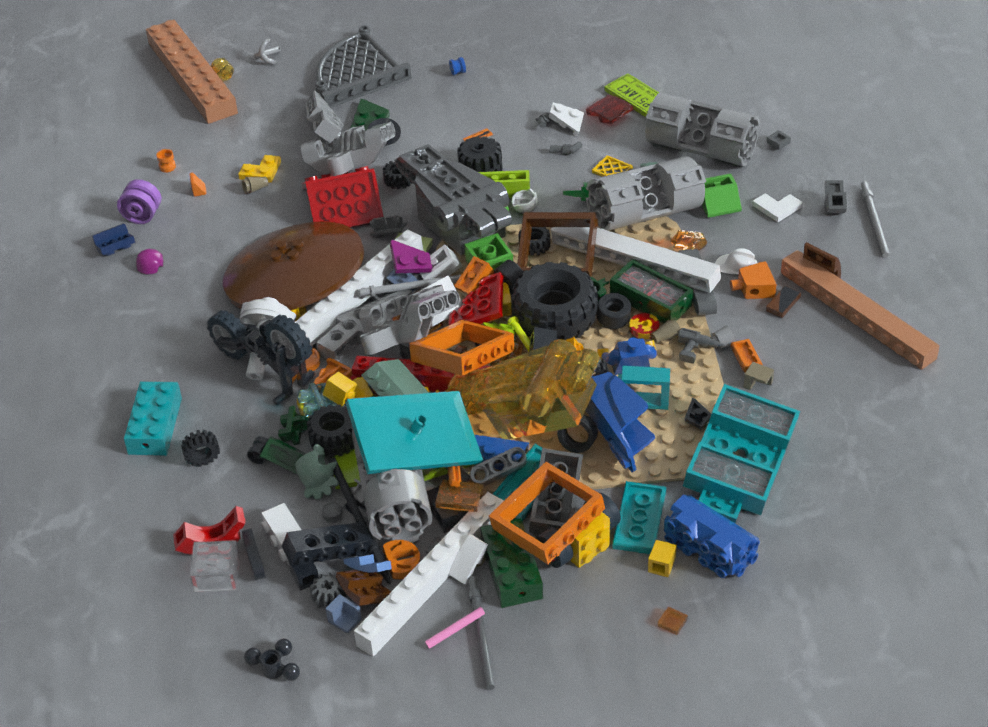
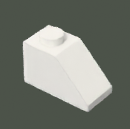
M443 245L430 255L432 271L420 274L424 280L450 276L462 265L456 254L446 245Z

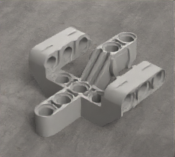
M392 122L373 126L366 131L364 125L350 128L340 135L341 152L328 155L324 154L333 150V141L329 143L322 137L312 139L301 145L303 161L320 173H330L331 176L344 174L353 168L371 165L373 162H376L387 141L395 137V128Z
M441 284L409 296H392L362 308L359 318L362 328L367 333L361 335L360 339L365 355L375 354L400 343L415 342L423 337H427L434 316L458 306L460 302L458 292L455 290L444 291ZM401 314L399 320L386 321Z

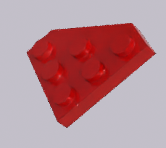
M501 272L483 277L479 282L480 286L474 292L471 291L462 300L463 305L457 311L453 310L449 315V325L460 320L483 324V322L503 317V275Z

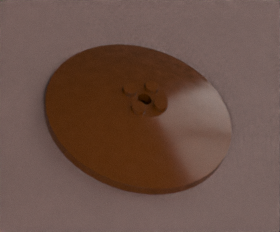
M320 221L289 226L258 239L242 250L227 267L223 277V288L228 300L240 309L245 302L265 297L276 299L289 310L301 308L329 296L346 284L362 264L364 247L357 232L343 224Z

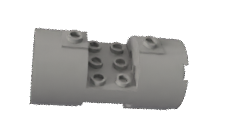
M660 92L656 95L653 102L650 103L646 116L645 137L651 143L746 166L747 162L745 161L751 159L758 138L756 126H759L760 123L759 117Z
M688 156L592 179L586 187L589 190V197L586 198L588 212H595L598 226L604 230L610 231L700 207L705 197L704 183H706V179L701 165L698 166Z
M352 429L353 444L370 532L379 540L381 538L389 539L390 541L406 540L411 543L420 541L419 536L432 523V513L422 469L404 470L396 468L382 473L367 474L354 429Z

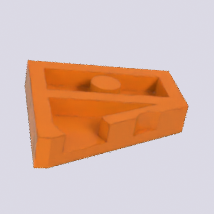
M329 357L326 360V368L321 369L319 376L313 383L314 389L323 394L326 382L330 377L340 372L347 378H350L353 375L351 368Z

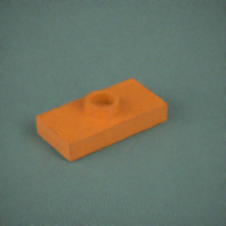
M749 339L731 342V349L744 373H746L752 362L763 365Z

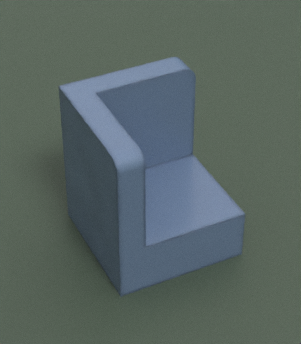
M340 594L325 608L328 622L345 633H349L362 620L360 607Z

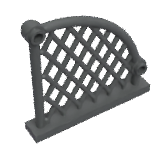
M363 25L357 33L340 40L325 52L317 65L315 89L329 107L332 108L411 79V66L408 62L399 65L371 36L370 28ZM359 42L364 43L365 47L359 46ZM369 44H371L376 50L368 48ZM347 47H353L354 51L348 50ZM357 49L364 50V54L357 52ZM336 51H342L343 55L337 54ZM367 52L374 53V57L367 55ZM346 53L353 54V58L347 57ZM378 53H380L386 60L377 58ZM356 56L363 57V61L356 59ZM335 57L341 58V62L336 61ZM366 59L373 60V63L366 62ZM345 60L352 61V64L345 63ZM355 62L362 64V67L355 66ZM376 62H382L383 66L376 65ZM387 63H389L392 66V68H387ZM334 64L341 65L340 69L333 67ZM365 65L372 67V70L365 69ZM344 67L351 68L350 72L343 70ZM323 68L329 69V73L324 72ZM354 69L361 71V73H354ZM375 69H381L382 71L375 72ZM332 71L339 72V76L332 74ZM364 72L369 73L371 75L364 76ZM343 73L349 75V79L342 77ZM322 75L328 76V79H322ZM353 76L360 78L359 80H356V81H355V80H352V79H353ZM331 77L338 79V83L331 81ZM341 80L348 82V84H341ZM330 84L337 86V88L331 89L329 87Z

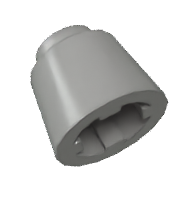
M727 325L714 332L711 339L724 344L725 347L731 346V342H735L734 335Z

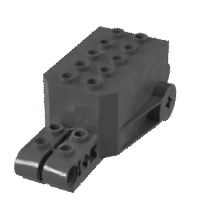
M429 144L419 147L415 151L399 155L396 158L395 163L398 171L415 185L418 219L460 255L465 254L466 243L496 233L501 238L506 237L505 227L512 224V218L509 211L505 208L509 204V196L502 183L495 182L461 163L449 161Z

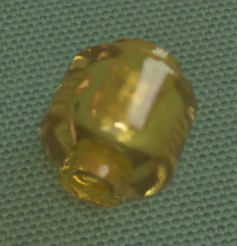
M217 58L211 64L212 69L222 81L229 80L232 77L234 68L227 59Z

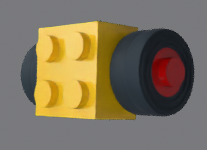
M600 493L605 505L601 515L597 516L587 529L583 530L571 544L565 547L560 555L556 556L549 563L550 566L560 568L570 560L580 568L609 547L610 530L618 525L621 520L620 512L611 498L604 493ZM550 527L538 535L536 539L544 544L558 529Z

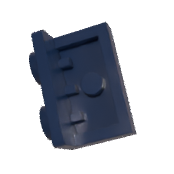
M124 223L92 235L97 252L105 256L114 254L115 250L120 248L127 249L131 247V244L136 243L134 236L128 233Z

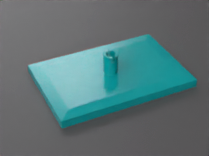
M459 391L347 399L345 402L367 474L382 473L396 468L419 470L480 464L483 461Z

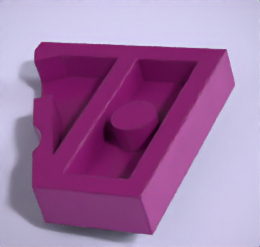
M391 240L390 249L395 273H429L432 271V263L428 252Z

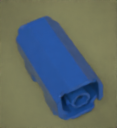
M682 495L672 505L670 509L673 511L671 517L667 515L664 520V532L666 534L664 538L666 542L677 545V548L685 555L691 556L693 553H698L700 556L698 557L699 563L715 572L720 578H725L727 575L741 577L745 568L749 564L752 565L756 562L758 558L756 551L760 544L758 537L691 495Z

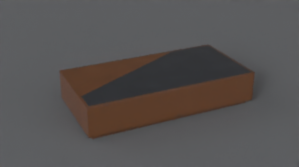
M784 286L766 306V311L783 318L801 297V292Z

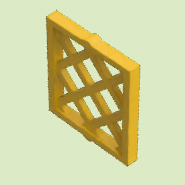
M607 155L592 169V173L604 177L616 174L614 170L620 169V172H623L622 169L628 168L626 171L633 169V165Z

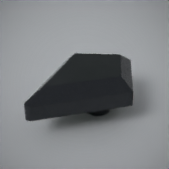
M692 398L685 416V422L702 430L710 421L711 413L695 398Z

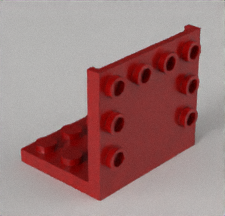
M368 166L356 168L355 172H346L337 176L325 174L321 175V179H317V176L305 178V182L301 183L302 189L307 190L313 222H335L352 227L370 223L373 218L384 217L374 168L369 169Z

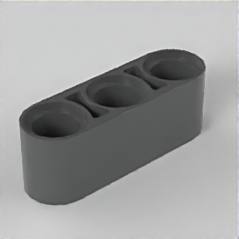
M514 447L474 466L470 472L473 483L478 487H485L522 469L527 464L525 451L520 447ZM516 454L523 456L520 462L512 461V457ZM497 463L504 464V468L501 471L494 470V466ZM478 472L486 474L483 480L475 479Z

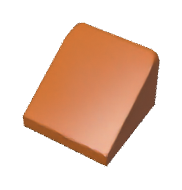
M193 172L190 173L193 195H206L205 183Z

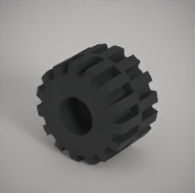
M477 136L473 139H466V142H462L460 147L457 148L458 163L476 172L503 171L501 146L495 139Z

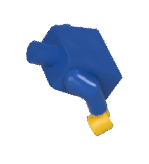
M632 337L628 341L616 343L614 350L610 353L609 348L597 349V356L604 359L608 365H612L614 375H618V373L622 374L623 366L650 367L649 359H654L657 356L654 340L645 342L642 338Z

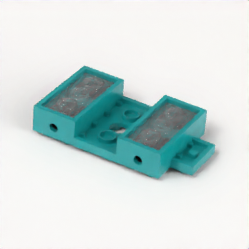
M724 384L702 440L698 443L686 471L683 487L701 493L700 502L736 523L741 508L761 516L795 429L800 411ZM742 449L746 452L748 458L745 459L734 455L733 452Z

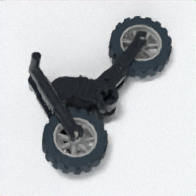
M220 310L208 319L207 330L210 332L209 335L213 338L214 344L220 351L225 352L226 356H231L232 359L238 360L248 352H254L258 354V358H261L259 360L263 362V365L268 364L279 375L282 393L273 399L275 405L278 406L293 395L292 378L295 375L300 387L304 386L315 375L312 370L307 371L305 362L312 355L310 339L306 337V332L292 318L279 314L272 320H266L259 328L257 325L241 323L238 318L234 317V314L228 313L226 310Z

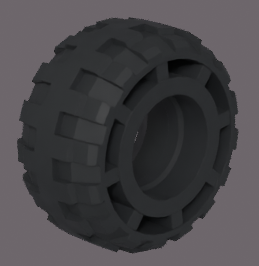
M563 262L537 264L532 266L529 271L525 270L513 285L511 294L512 317L516 316L518 318L519 325L528 337L531 336L534 327L557 331L559 342L572 337L579 338L585 331L589 330L597 315V289L593 286L590 276L586 272H582L581 268L575 265L570 266L568 263Z

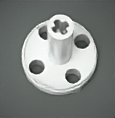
M265 297L243 303L239 317L241 323L257 325L259 328L266 320H272L279 314L281 316L286 315L287 318L290 317L295 322L296 314L276 299ZM251 352L246 377L259 381L263 379L266 365H263V362L259 360L261 358L257 357L258 354Z

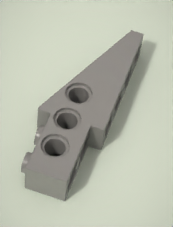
M313 91L305 102L307 120L313 123L316 134L332 143L333 140L336 141L339 138L344 124L321 95Z
M409 289L395 292L336 317L337 325L317 342L320 357L325 360L330 357L340 362L360 343L362 344L360 336L367 333L362 328L359 318L362 308L392 296L412 295V291ZM400 315L390 318L386 321L396 320Z

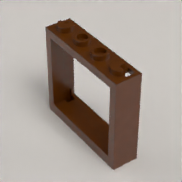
M524 212L517 265L523 271L531 269V267H527L532 227H590L585 268H581V271L586 272L592 277L598 226L595 212Z

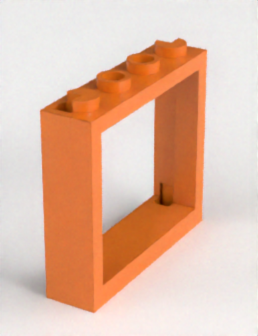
M460 320L427 335V337L409 343L412 362L462 376L515 351L514 333L465 320ZM465 340L482 344L462 354L446 350Z
M545 462L489 515V519L495 531L546 564H549L583 530L587 529L597 516L601 515L605 505L600 493L550 463ZM555 482L587 503L543 544L510 522L549 484Z

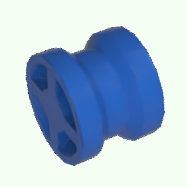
M463 57L458 58V60H449V67L453 76L459 72H466Z

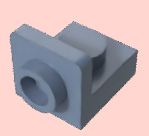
M395 268L386 277L393 284L418 281L411 273H395Z

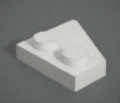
M553 102L549 118L558 122L563 128L569 127L574 131L573 135L578 136L584 112Z

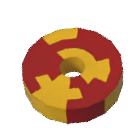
M648 313L634 315L629 322L630 333L639 339L652 338L651 333L660 327L657 317Z

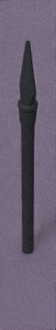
M331 458L328 462L330 464L335 461L337 462L336 458ZM337 462L333 473L339 481V486L356 522L364 523L373 540L368 548V553L370 555L373 554L374 563L386 561L385 554L380 551L379 545L372 537ZM388 570L380 571L379 573L390 584Z

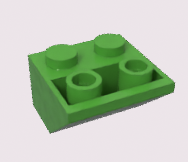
M732 174L705 178V197L702 207L708 218L742 211L737 183Z

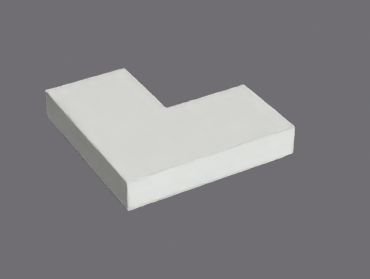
M765 193L753 200L752 206L776 222H779L802 208L803 202L791 194L780 201H776Z

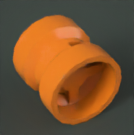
M162 149L157 152L156 156L160 171L166 173L173 171L176 168L175 161L173 160V151Z

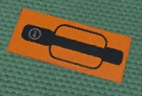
M486 128L463 138V140L466 141V139H473L477 136L489 137L493 133Z

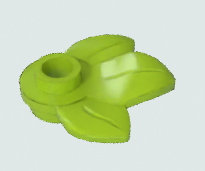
M494 321L492 323L483 322L484 326L516 334L514 327L508 324L501 323L498 325Z

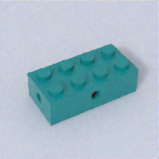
M140 381L124 436L128 455L167 456L182 400L178 382Z

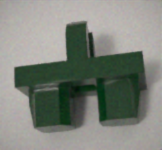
M290 406L288 413L280 416V422L284 428L279 429L278 436L283 442L291 440L294 445L300 444L301 432L308 430L307 421H309V418L305 415L297 414L295 411L296 407Z

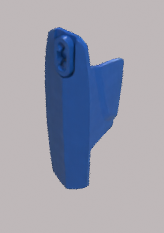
M565 356L562 357L557 367L586 413L596 423L598 430L607 440L612 453L624 469L628 468L631 473L635 472L637 469L633 456L655 439V435L637 420L648 409L647 402L611 372L580 380Z

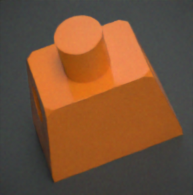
M766 261L740 268L738 279L730 280L731 291L741 290L746 299L775 297L777 284Z

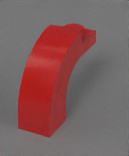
M235 506L221 522L212 526L202 527L184 522L173 534L175 551L191 555H206L220 552L233 546L241 539L240 529L245 525L243 508Z

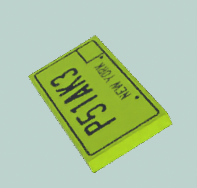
M629 73L604 86L605 92L645 117L647 116L650 103L653 102L659 93Z

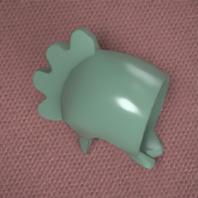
M318 444L314 445L313 451L303 455L295 463L297 475L306 487L304 495L307 499L314 496L316 500H320L323 497V493L330 496L333 493L332 487L339 484V481L333 477V470L337 462L326 465L324 448Z

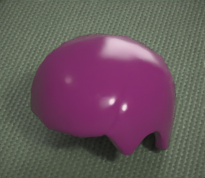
M155 249L141 251L136 258L137 270L143 274L157 273L159 266L163 267V255Z

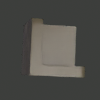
M752 362L744 374L743 388L751 390L756 381L771 385L773 383L774 369Z

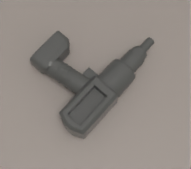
M681 328L678 332V342L686 344L679 354V360L692 364L695 362L696 354L691 352L693 347L698 348L699 345L702 347L724 348L725 345L711 339L709 336L700 334L701 332Z

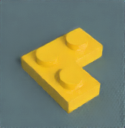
M264 155L260 165L243 164L238 174L239 179L266 176L268 182L272 183L280 166L281 157Z

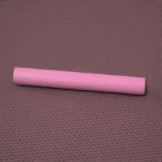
M482 607L477 608L426 640L425 644L429 649L485 615Z

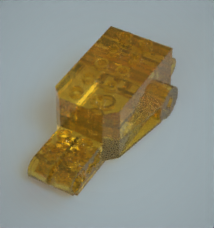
M556 339L548 346L501 361L494 366L474 370L463 376L456 374L453 376L445 392L459 391L467 415L483 412L502 439L509 440L577 427L597 386L592 376L600 361V357L594 350L583 349L577 351L570 342Z

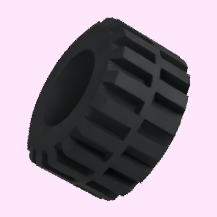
M337 404L336 406L320 407V410H315L313 415L309 416L307 429L312 449L314 445H320L324 448L325 457L327 455L330 457L338 455L340 457L344 453L348 454L350 449H354L352 438L353 426L346 406L341 407V405Z

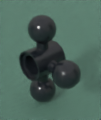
M279 639L275 644V650L269 649L261 653L259 649L252 647L247 649L244 654L247 664H262L263 673L269 679H276L283 675L286 680L294 681L300 675V669L295 663L282 664L281 657L289 655L292 651V643L288 639Z

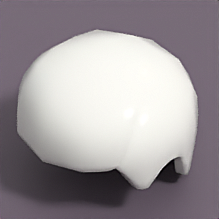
M532 189L516 192L512 196L511 201L513 208L520 213L531 212L538 203L536 192L534 193Z

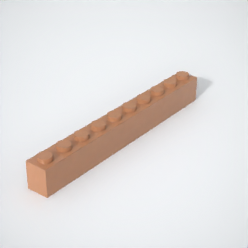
M799 250L782 259L781 274L879 340L882 344L901 355L911 364L922 370L937 359L940 345L827 269L803 258V253Z

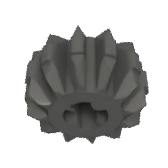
M331 573L328 576L321 574L320 579L314 578L313 584L310 585L311 600L313 603H316L318 608L322 606L326 608L339 594L345 598L347 595L340 586L336 576L333 577Z

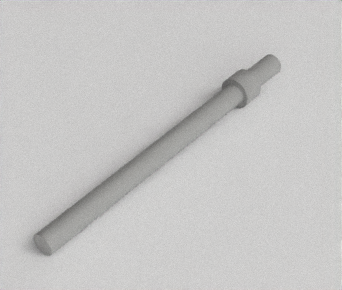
M862 182V198L867 204L882 256L888 257L890 253L873 203V193L869 189L868 183Z

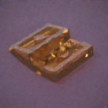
M443 480L437 494L436 508L477 512L484 484L460 482V486L456 488L455 486H450L449 480Z

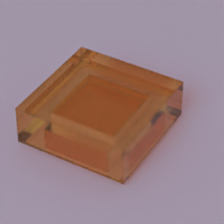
M668 606L658 621V627L678 635L688 620V615Z

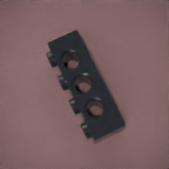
M356 522L287 532L281 547L290 565L293 566L312 562H324L332 559H343L351 556H362L367 554L373 540L364 523Z

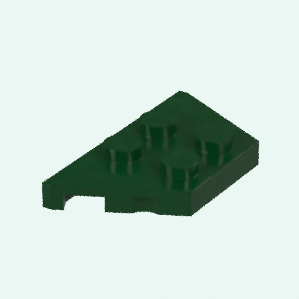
M360 99L350 128L364 125L366 131L374 120L389 118L390 112L384 107L365 99Z

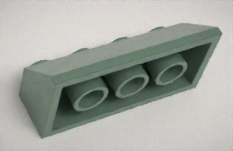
M399 359L376 362L362 374V377L379 397L429 393Z

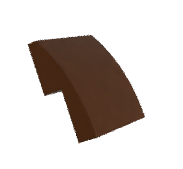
M806 242L804 244L803 258L827 269L841 279L839 259Z
M359 570L336 572V578L344 592L359 606L381 603L392 592L381 585L383 577L376 572H363Z

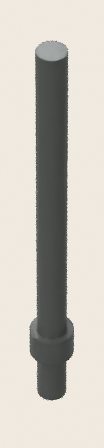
M472 576L468 579L470 586L468 594L474 611L482 607V593L478 588L477 578ZM481 616L475 620L486 689L492 690L495 688L484 618Z

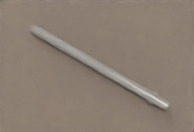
M461 275L449 276L452 283H456ZM444 277L377 287L370 285L369 288L359 289L358 292L359 296L370 295L372 297L380 293L427 287Z

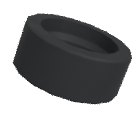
M579 412L571 413L559 425L557 436L561 445L568 451L584 453L590 449L597 439L598 429L596 423L588 415ZM575 423L584 427L588 433L587 441L578 442L572 439L567 431L568 425Z

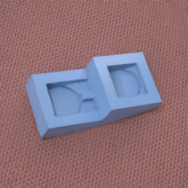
M373 554L343 559L344 564L363 572H380L392 569L391 561L374 563Z

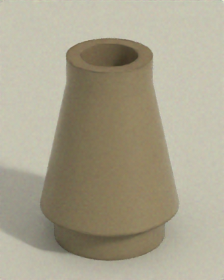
M266 176L246 177L242 180L243 191L249 194L268 186Z
M667 320L655 332L651 333V336L655 343H659L660 341L677 337L680 327L676 320Z

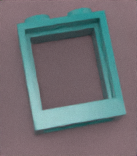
M623 366L622 374L618 373V378L625 384L661 385V393L636 392L647 402L648 409L668 410L671 368Z

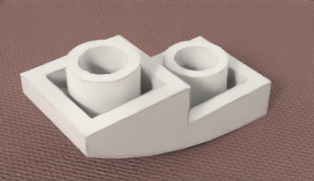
M472 534L469 535L460 548L451 566L449 575L463 584H468V579L472 577L476 564L482 562L488 544Z

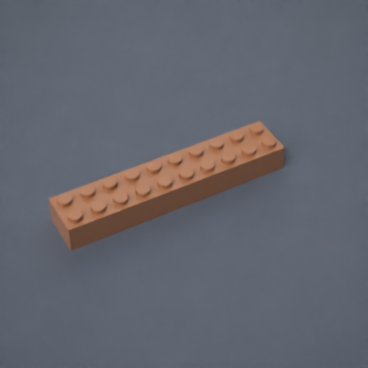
M168 20L165 23L153 25L146 29L150 47L208 124L238 114L236 99L175 20Z

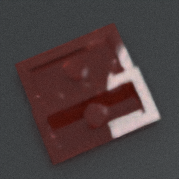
M607 95L586 108V113L590 116H598L600 123L612 124L634 110V108L621 98Z

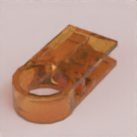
M678 230L670 241L674 244L673 248L684 250L697 248L699 251L707 245V240L703 233Z

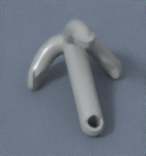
M266 38L261 43L259 52L254 54V57L261 58L268 64L276 65L277 61L267 56L280 52L281 48L276 46L265 50L266 45L270 42V39Z

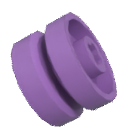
M135 179L129 181L117 201V208L119 213L128 221L136 224H146L154 217L156 210L161 204L162 197L159 190L153 184Z

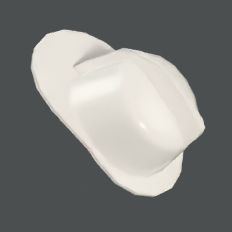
M739 248L730 254L722 255L715 262V264L720 265V272L736 275L739 274L740 268L757 263L755 255L744 248Z

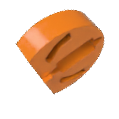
M392 540L383 545L386 561H391L392 569H390V573L393 579H404L420 563V552L409 541ZM413 555V557H411V558L402 559V560H398V561H397L398 558H403V557H407V556Z

